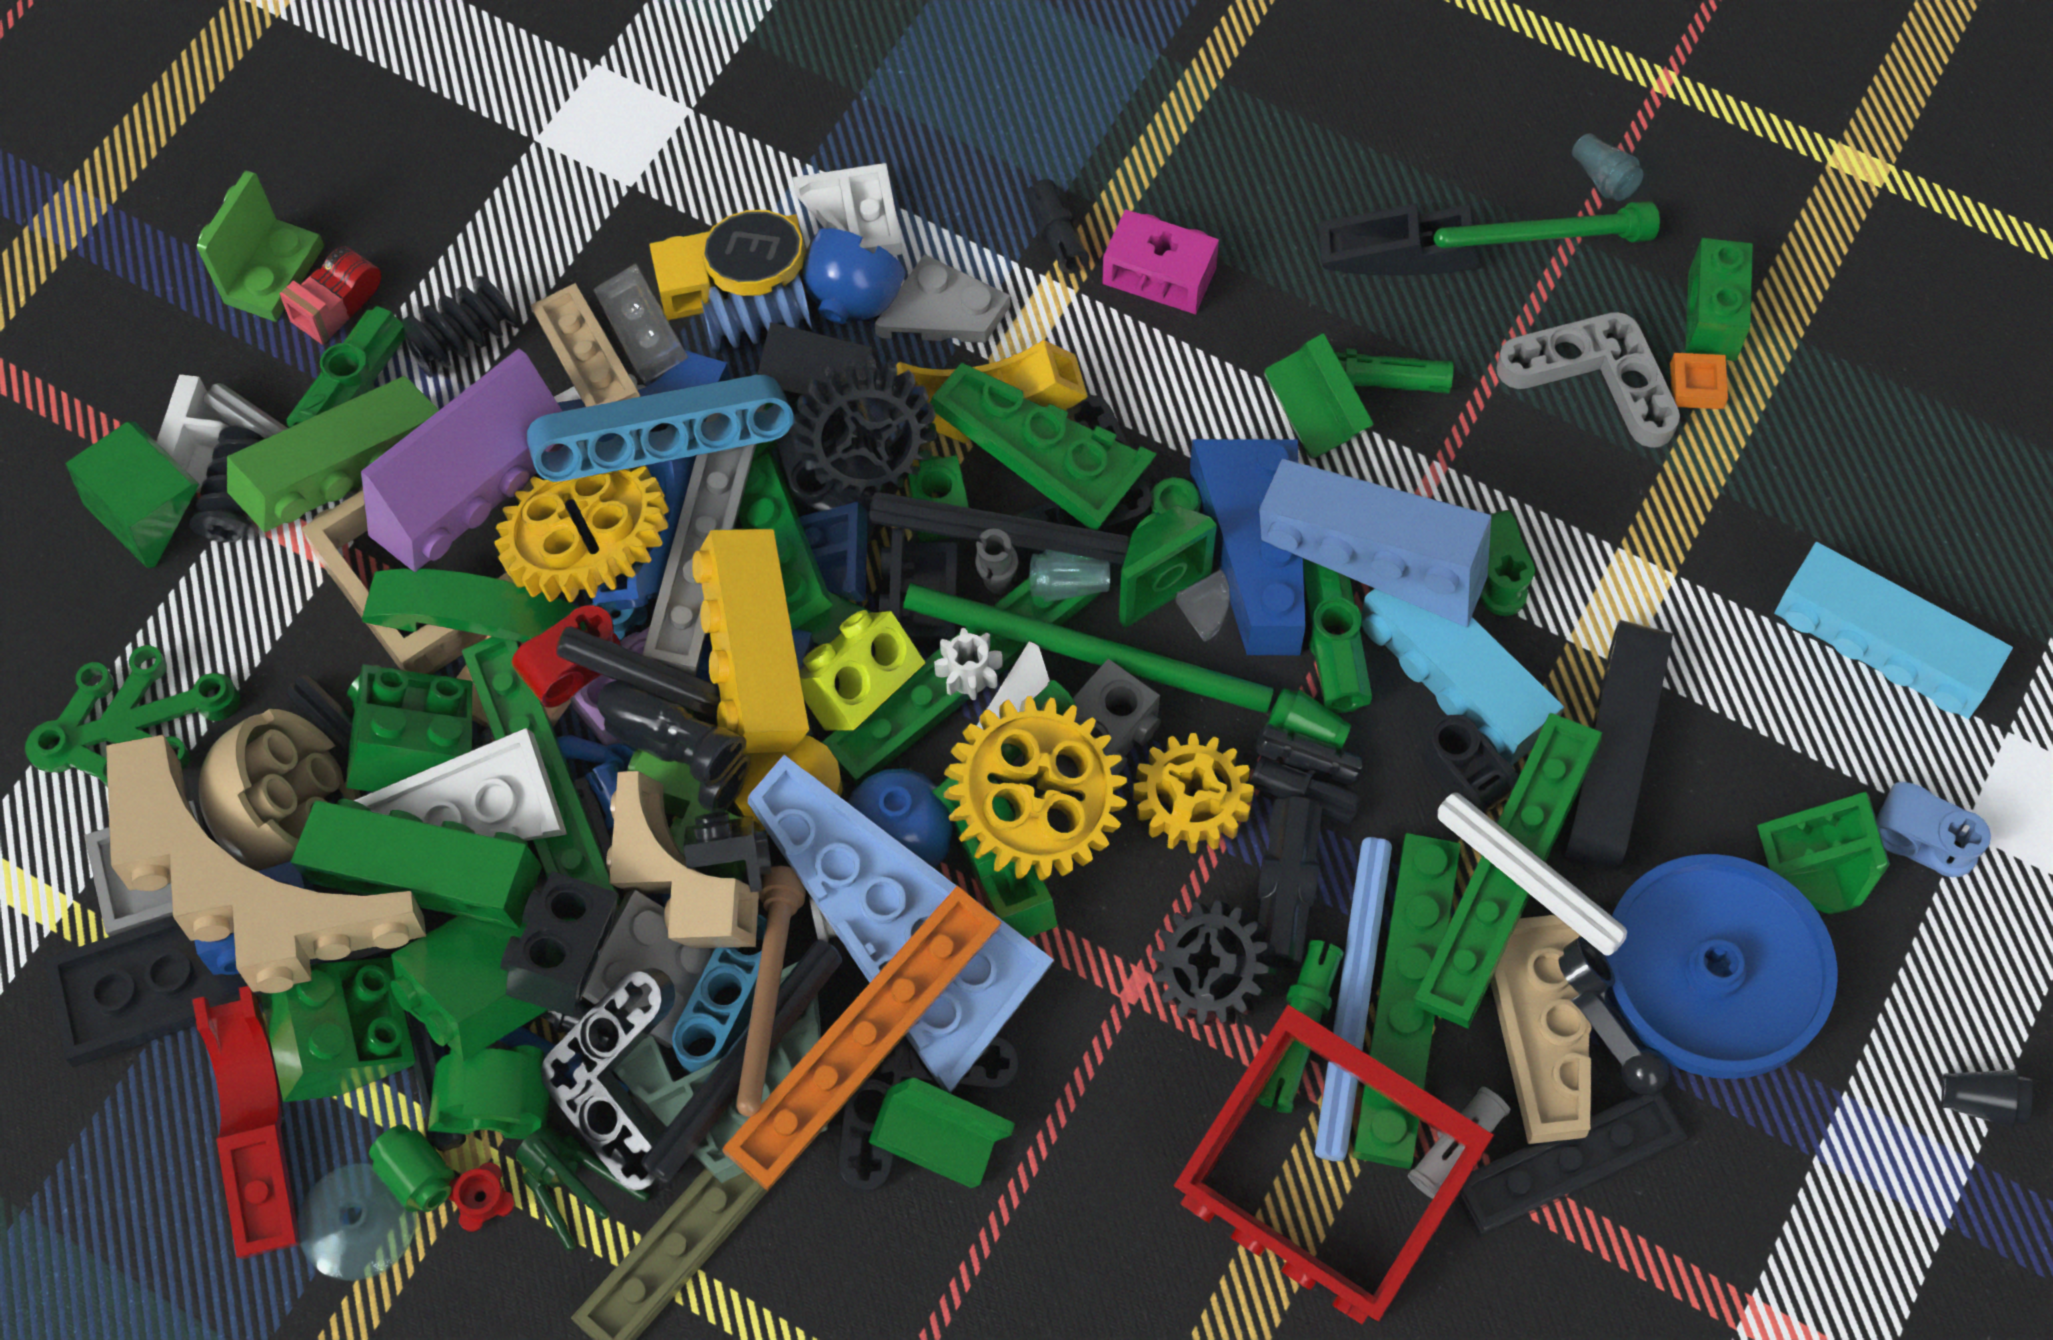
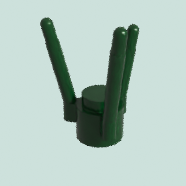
M549 1125L543 1126L530 1134L517 1150L516 1159L527 1170L522 1177V1181L535 1194L555 1233L567 1251H573L576 1248V1243L546 1188L547 1184L551 1188H556L565 1183L600 1219L605 1220L610 1215L605 1205L574 1173L578 1166L575 1159L640 1202H647L650 1199L649 1193L644 1189L632 1190L624 1187L602 1160L585 1150L571 1135L562 1138Z

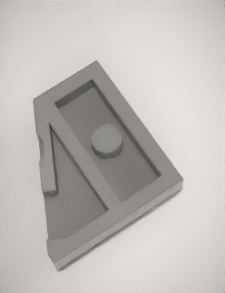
M924 254L901 286L890 307L875 322V332L881 338H892V332L922 333V340L942 341L947 338H955L961 342L986 343L1011 307L1010 295Z

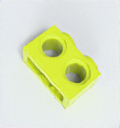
M862 610L851 615L840 625L839 629L842 633L831 643H825L816 647L804 657L803 663L805 666L799 671L804 701L825 731L856 729L925 664V661L892 611L868 613L866 610ZM872 642L874 643V646H875V657H874V658H873L872 653H871V645H872ZM836 674L840 682L838 693L835 688Z

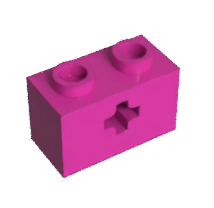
M1125 209L1104 253L1103 284L1196 314L1216 270L1219 239L1210 237L1197 229H1185L1161 221L1156 216L1139 214Z

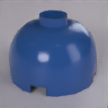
M822 228L818 230L816 236L810 241L802 266L803 285L810 298L819 305L818 312L826 319L839 324L846 323L847 319L864 321L879 316L890 307L901 288L906 274L902 264L879 245L874 254L860 247L859 245L863 237L836 228Z
M907 768L884 769L866 777L852 791L848 800L851 806L935 869L947 856L950 840L953 835V824L948 818L950 814L947 811V807L932 793V790L939 786L925 774Z

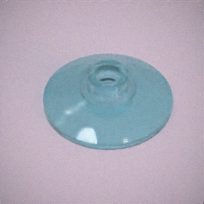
M350 1164L328 1173L313 1186L300 1209L298 1237L301 1248L307 1259L318 1270L330 1277L346 1281H358L379 1275L392 1267L403 1256L413 1239L417 1224V1212H407L373 1171V1164ZM360 1207L362 1209L360 1219L352 1225L343 1224L344 1213L349 1208Z

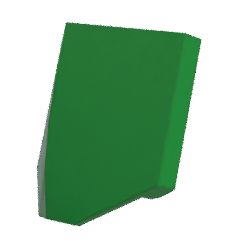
M1867 792L1757 825L1769 869L1795 886L1817 911L1826 914L1844 912L1861 906L1890 865Z

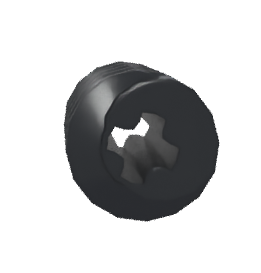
M480 275L473 279L474 292L464 285L458 287L455 290L457 303L447 295L439 298V312L429 305L421 308L422 323L412 315L403 319L404 336L408 347L421 369L429 378L434 376L431 360L436 359L445 368L451 366L449 350L453 349L463 359L469 356L465 342L468 339H471L480 348L485 347L484 330L488 329L498 339L503 337L500 321L503 319L515 329L518 328V321L510 304L501 291L487 278Z
M229 426L220 430L219 443L213 450V461L207 468V479L203 481L201 486V497L197 499L195 504V515L190 519L189 526L194 533L203 538L223 543L257 538L258 527L252 523L254 521L227 493V456L264 440L265 438L260 434L239 426Z

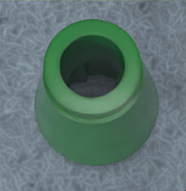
M1287 688L1282 689L1266 724L1287 729L1288 736L1293 737L1294 733H1298L1333 745L1338 753L1344 745L1351 728V723L1342 720L1340 716L1299 688L1296 692Z

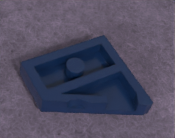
M854 502L800 516V521L828 592L858 602L866 600L868 511L859 502Z

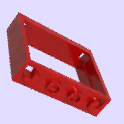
M1288 1004L1177 1179L1174 1187L1186 1194L1180 1203L1208 1223H1211L1214 1216L1218 1215L1236 1227L1230 1238L1259 1257L1268 1248L1286 1260L1280 1270L1281 1272L1310 1291L1316 1282H1319L1337 1294L1331 1305L1363 1325L1368 1315L1378 1322L1381 1321L1491 1143L1494 1134ZM1294 1039L1464 1147L1458 1160L1374 1295L1204 1184Z

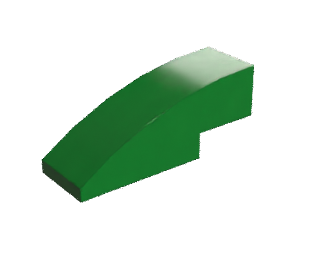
M996 779L993 782H991L994 784H998ZM1002 797L993 798L992 809L995 815L1001 820L1013 822L1015 816L1007 800ZM966 820L952 821L962 850L988 910L1026 939L1058 927L1052 897L1043 880H1039L1034 865H1031L1027 875L1021 879L1016 878L1015 862L1009 861L999 872L995 871L994 862L997 854L990 850L985 856L977 859L975 853L981 842L977 837L961 842L959 837L968 827Z

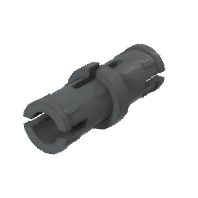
M988 529L979 536L982 543L977 541L976 544L977 556L975 561L977 572L983 579L988 591L997 595L1007 594L1014 588L1012 581L1017 582L1016 572L1019 565L1017 553L1012 547L1007 533L1000 529Z

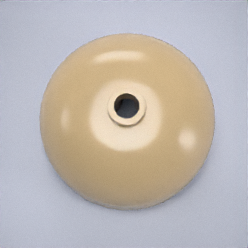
M268 709L260 715L248 717L228 730L214 743L207 753L202 764L198 784L202 814L217 843L239 863L255 871H260L291 861L315 800L327 802L324 798L338 788L342 792L344 799L354 801L361 798L359 790L346 788L347 782L344 783L341 768L328 751L335 747V744L320 729L296 714L279 709Z

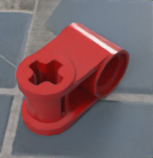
M587 605L573 610L567 617L541 635L526 641L515 652L512 658V667L545 707L553 708L560 706L570 700L584 686L602 675L557 656V642L566 627L572 626L581 630L580 623L584 622L585 632L622 646L617 635L614 633V624L609 613L602 607Z

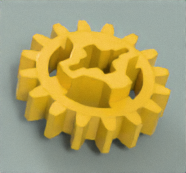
M1190 733L1188 745L1180 746L1177 739L1171 736L1168 738L1166 753L1152 747L1149 750L1148 760L1151 765L1141 763L1138 765L1137 779L1140 782L1134 784L1133 800L1141 803L1137 805L1136 816L1138 820L1152 818L1149 824V835L1152 838L1160 835L1162 832L1168 834L1167 848L1173 850L1179 840L1187 841L1190 853H1196L1199 841L1206 840L1213 850L1218 849L1220 833L1234 839L1238 833L1239 825L1237 821L1247 822L1251 807L1246 803L1252 802L1254 786L1245 782L1248 781L1250 769L1248 765L1234 767L1237 758L1236 749H1229L1223 754L1218 752L1219 738L1213 737L1207 746L1199 745L1197 734ZM1214 772H1217L1226 784L1219 782ZM1192 789L1198 790L1194 797L1188 796ZM1160 801L1169 804L1172 811L1171 814L1163 808Z

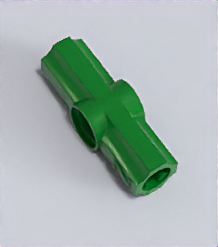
M376 306L373 310H367L343 343L329 347L322 354L320 359L322 372L286 419L288 427H293L374 390L375 379L405 339L403 322L399 321L391 311Z
M1303 558L1304 596L1310 625L1309 647L1316 659L1323 705L1336 713L1354 712L1362 706L1369 705L1372 695L1360 635L1362 615L1354 603L1350 577ZM1337 626L1346 633L1334 635L1327 632L1324 628Z

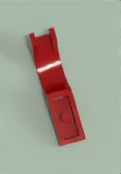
M249 986L239 988L241 1000L210 1007L206 997L192 999L197 1030L205 1042L217 1082L221 1123L220 1133L216 1141L236 1257L240 1259L301 1245L281 1134L282 1107L276 1065L256 994L252 992Z

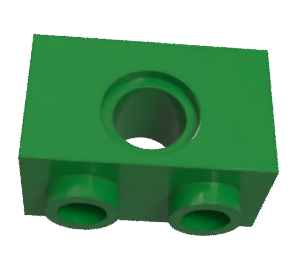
M1701 238L1688 274L1685 353L1726 355V360L1728 361L1737 360L1750 330L1753 243Z

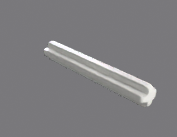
M1452 793L1442 802L1437 811L1438 819L1590 944L1608 956L1621 947L1626 939V927L1461 794Z

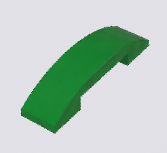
M390 569L375 571L363 611L362 622L410 632L417 631L419 623L525 643L529 639L541 635L579 607L560 598L549 602L543 592L532 597L525 586L518 588L515 583L486 576L435 569H419L416 572L411 569ZM581 622V630L585 631L586 627L584 625V622Z

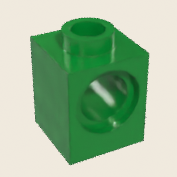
M957 455L944 458L930 456V459L919 460L921 470L918 476L906 472L909 498L969 508ZM934 492L947 494L942 498H931L928 496ZM917 531L919 542H932L953 538Z

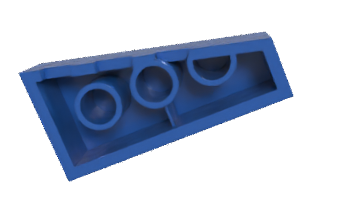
M1193 439L1190 474L1193 484L1197 487L1201 496L1203 515L1211 517L1217 525L1215 555L1220 571H1223L1228 586L1229 600L1246 655H1300L1305 632L1303 558L1261 540L1259 513L1261 504L1281 460L1286 459L1299 463L1298 439Z

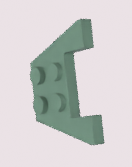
M797 963L782 970L780 985ZM818 993L769 1054L761 1104L821 1038ZM651 1035L643 1039L613 1072L668 1127L721 1059L674 1081L660 1045L654 1036ZM738 1095L692 1152L721 1183L745 1172L723 1153V1147L751 1117L743 1116L737 1110ZM828 1124L822 1129L821 1132L828 1129Z

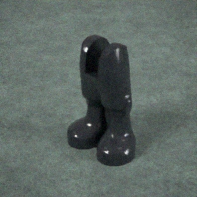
M615 680L603 687L598 696L597 704L599 712L605 718L604 726L607 732L624 744L646 752L662 761H675L689 765L691 775L700 782L698 801L709 812H724L734 803L746 781L751 757L743 753L747 742L743 736L726 727L694 719V716L688 713L684 706L660 699L628 682Z

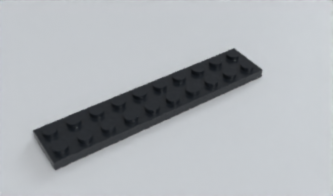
M583 777L574 780L606 861L607 852L610 846H612V842L604 823L597 796L594 794L586 778ZM526 841L528 848L542 865L534 841ZM543 865L534 888L541 892L548 880ZM313 884L314 892L366 896ZM419 907L424 915L426 934L457 917V915ZM173 915L44 959L65 1060L72 1067L193 1027L197 1024L192 999L206 997L210 1007L241 1000L239 988L248 986L240 973L234 975L218 974L214 976L197 955L195 941L189 940ZM419 938L411 939L405 945L397 948L371 947L351 951L346 957L337 960L310 959V964L391 958V954ZM255 992L258 1004L262 1003L261 997L264 992Z

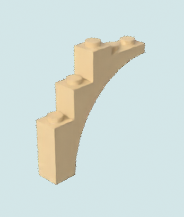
M164 735L106 745L112 868L129 891L136 889L155 891L171 883L173 917L190 941H218L226 938L230 933H234L236 969L252 992L279 993L290 989L293 984L312 981L310 959L337 960L346 957L351 951L371 947L397 948L405 945L411 939L426 937L424 915L411 891L369 896L318 893L277 882L239 863L213 842L197 823L187 800L181 762Z

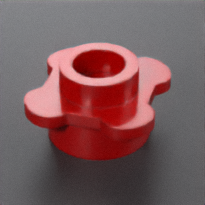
M484 1163L479 1168L469 1170L449 1182L452 1192L448 1198L450 1201L455 1202L461 1213L459 1224L466 1231H478L485 1221L497 1215L505 1217L514 1209L515 1199L511 1193L505 1192L500 1181L502 1170L494 1163ZM479 1192L486 1194V1198L482 1202L475 1200Z

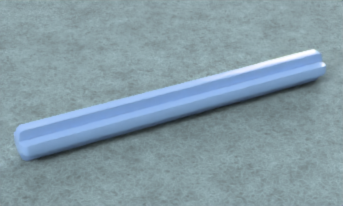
M1375 837L1365 838L1360 849L1333 1027L1334 1034L1361 1051L1363 1049L1392 845L1388 840ZM1329 1061L1315 1154L1321 1159L1343 1161L1348 1152L1358 1080Z

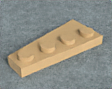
M1556 915L1520 918L1490 981L1528 1144L1586 1138L1590 1130L1591 1058L1589 1057V1033L1592 1025L1571 1001L1579 993L1567 982L1558 964L1559 957L1564 955V947L1581 935Z

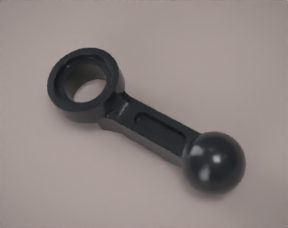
M1579 936L1564 947V955L1558 959L1560 970L1565 979L1579 993L1571 1001L1584 1014L1621 1063V1073L1625 1084L1639 1094L1648 1095L1656 1093L1664 1087L1668 1080V1063L1658 1051L1644 1046L1607 997L1608 988L1615 984L1612 968L1602 952L1582 936Z

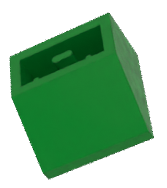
M363 664L349 743L346 788L375 792L472 751L473 681Z
M392 957L310 964L312 981L293 984L290 989L283 992L264 993L261 997L283 1102L341 1096L411 1067L416 1062L404 1009L396 1000L391 989V982L395 980Z

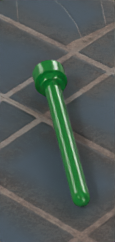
M1630 202L1625 208H1621L1617 214L1440 228L1434 234V242L1440 248H1453L1618 234L1629 242L1652 241L1656 238L1660 226L1658 209L1653 202Z

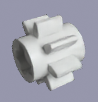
M961 628L960 635L951 642L944 639L940 641V651L944 658L934 661L935 675L937 677L948 676L946 682L947 694L952 695L959 691L969 694L972 700H976L977 693L986 686L994 689L997 687V674L994 670L1003 666L1002 652L996 650L989 652L990 634L985 633L980 637L968 633L965 628Z

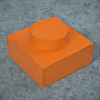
M1674 353L1670 362L1671 393L1677 407L1724 409L1728 400L1726 355Z

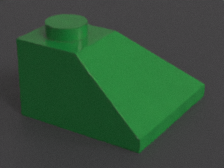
M1176 505L1162 514L1159 512L1150 514L1138 524L1136 530L1133 531L1121 571L1119 622L1124 628L1129 627L1211 577L1217 528L1216 523L1211 517Z

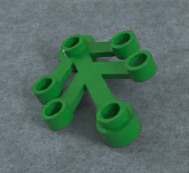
M151 645L140 646L129 657V666L132 672L99 720L86 724L83 723L96 701L107 696L112 691L114 679L107 668L101 663L91 662L83 665L76 674V684L79 689L58 720L44 722L30 733L25 745L26 756L32 765L41 771L61 773L74 767L101 779L108 788L107 757H103L87 749V747L105 741L117 744L153 737L140 730L197 711L211 721L227 719L238 709L240 694L229 677L220 673H209L201 676L191 690L137 707L153 681L160 679L167 669L166 660L156 647ZM156 659L150 668L140 669L141 664L145 660ZM103 676L97 685L87 686L92 677ZM221 687L215 696L205 697L212 689ZM173 736L165 737L172 749L179 750L177 757L181 762L182 770H184L190 761L188 749L179 738ZM60 739L56 747L45 750L52 741Z

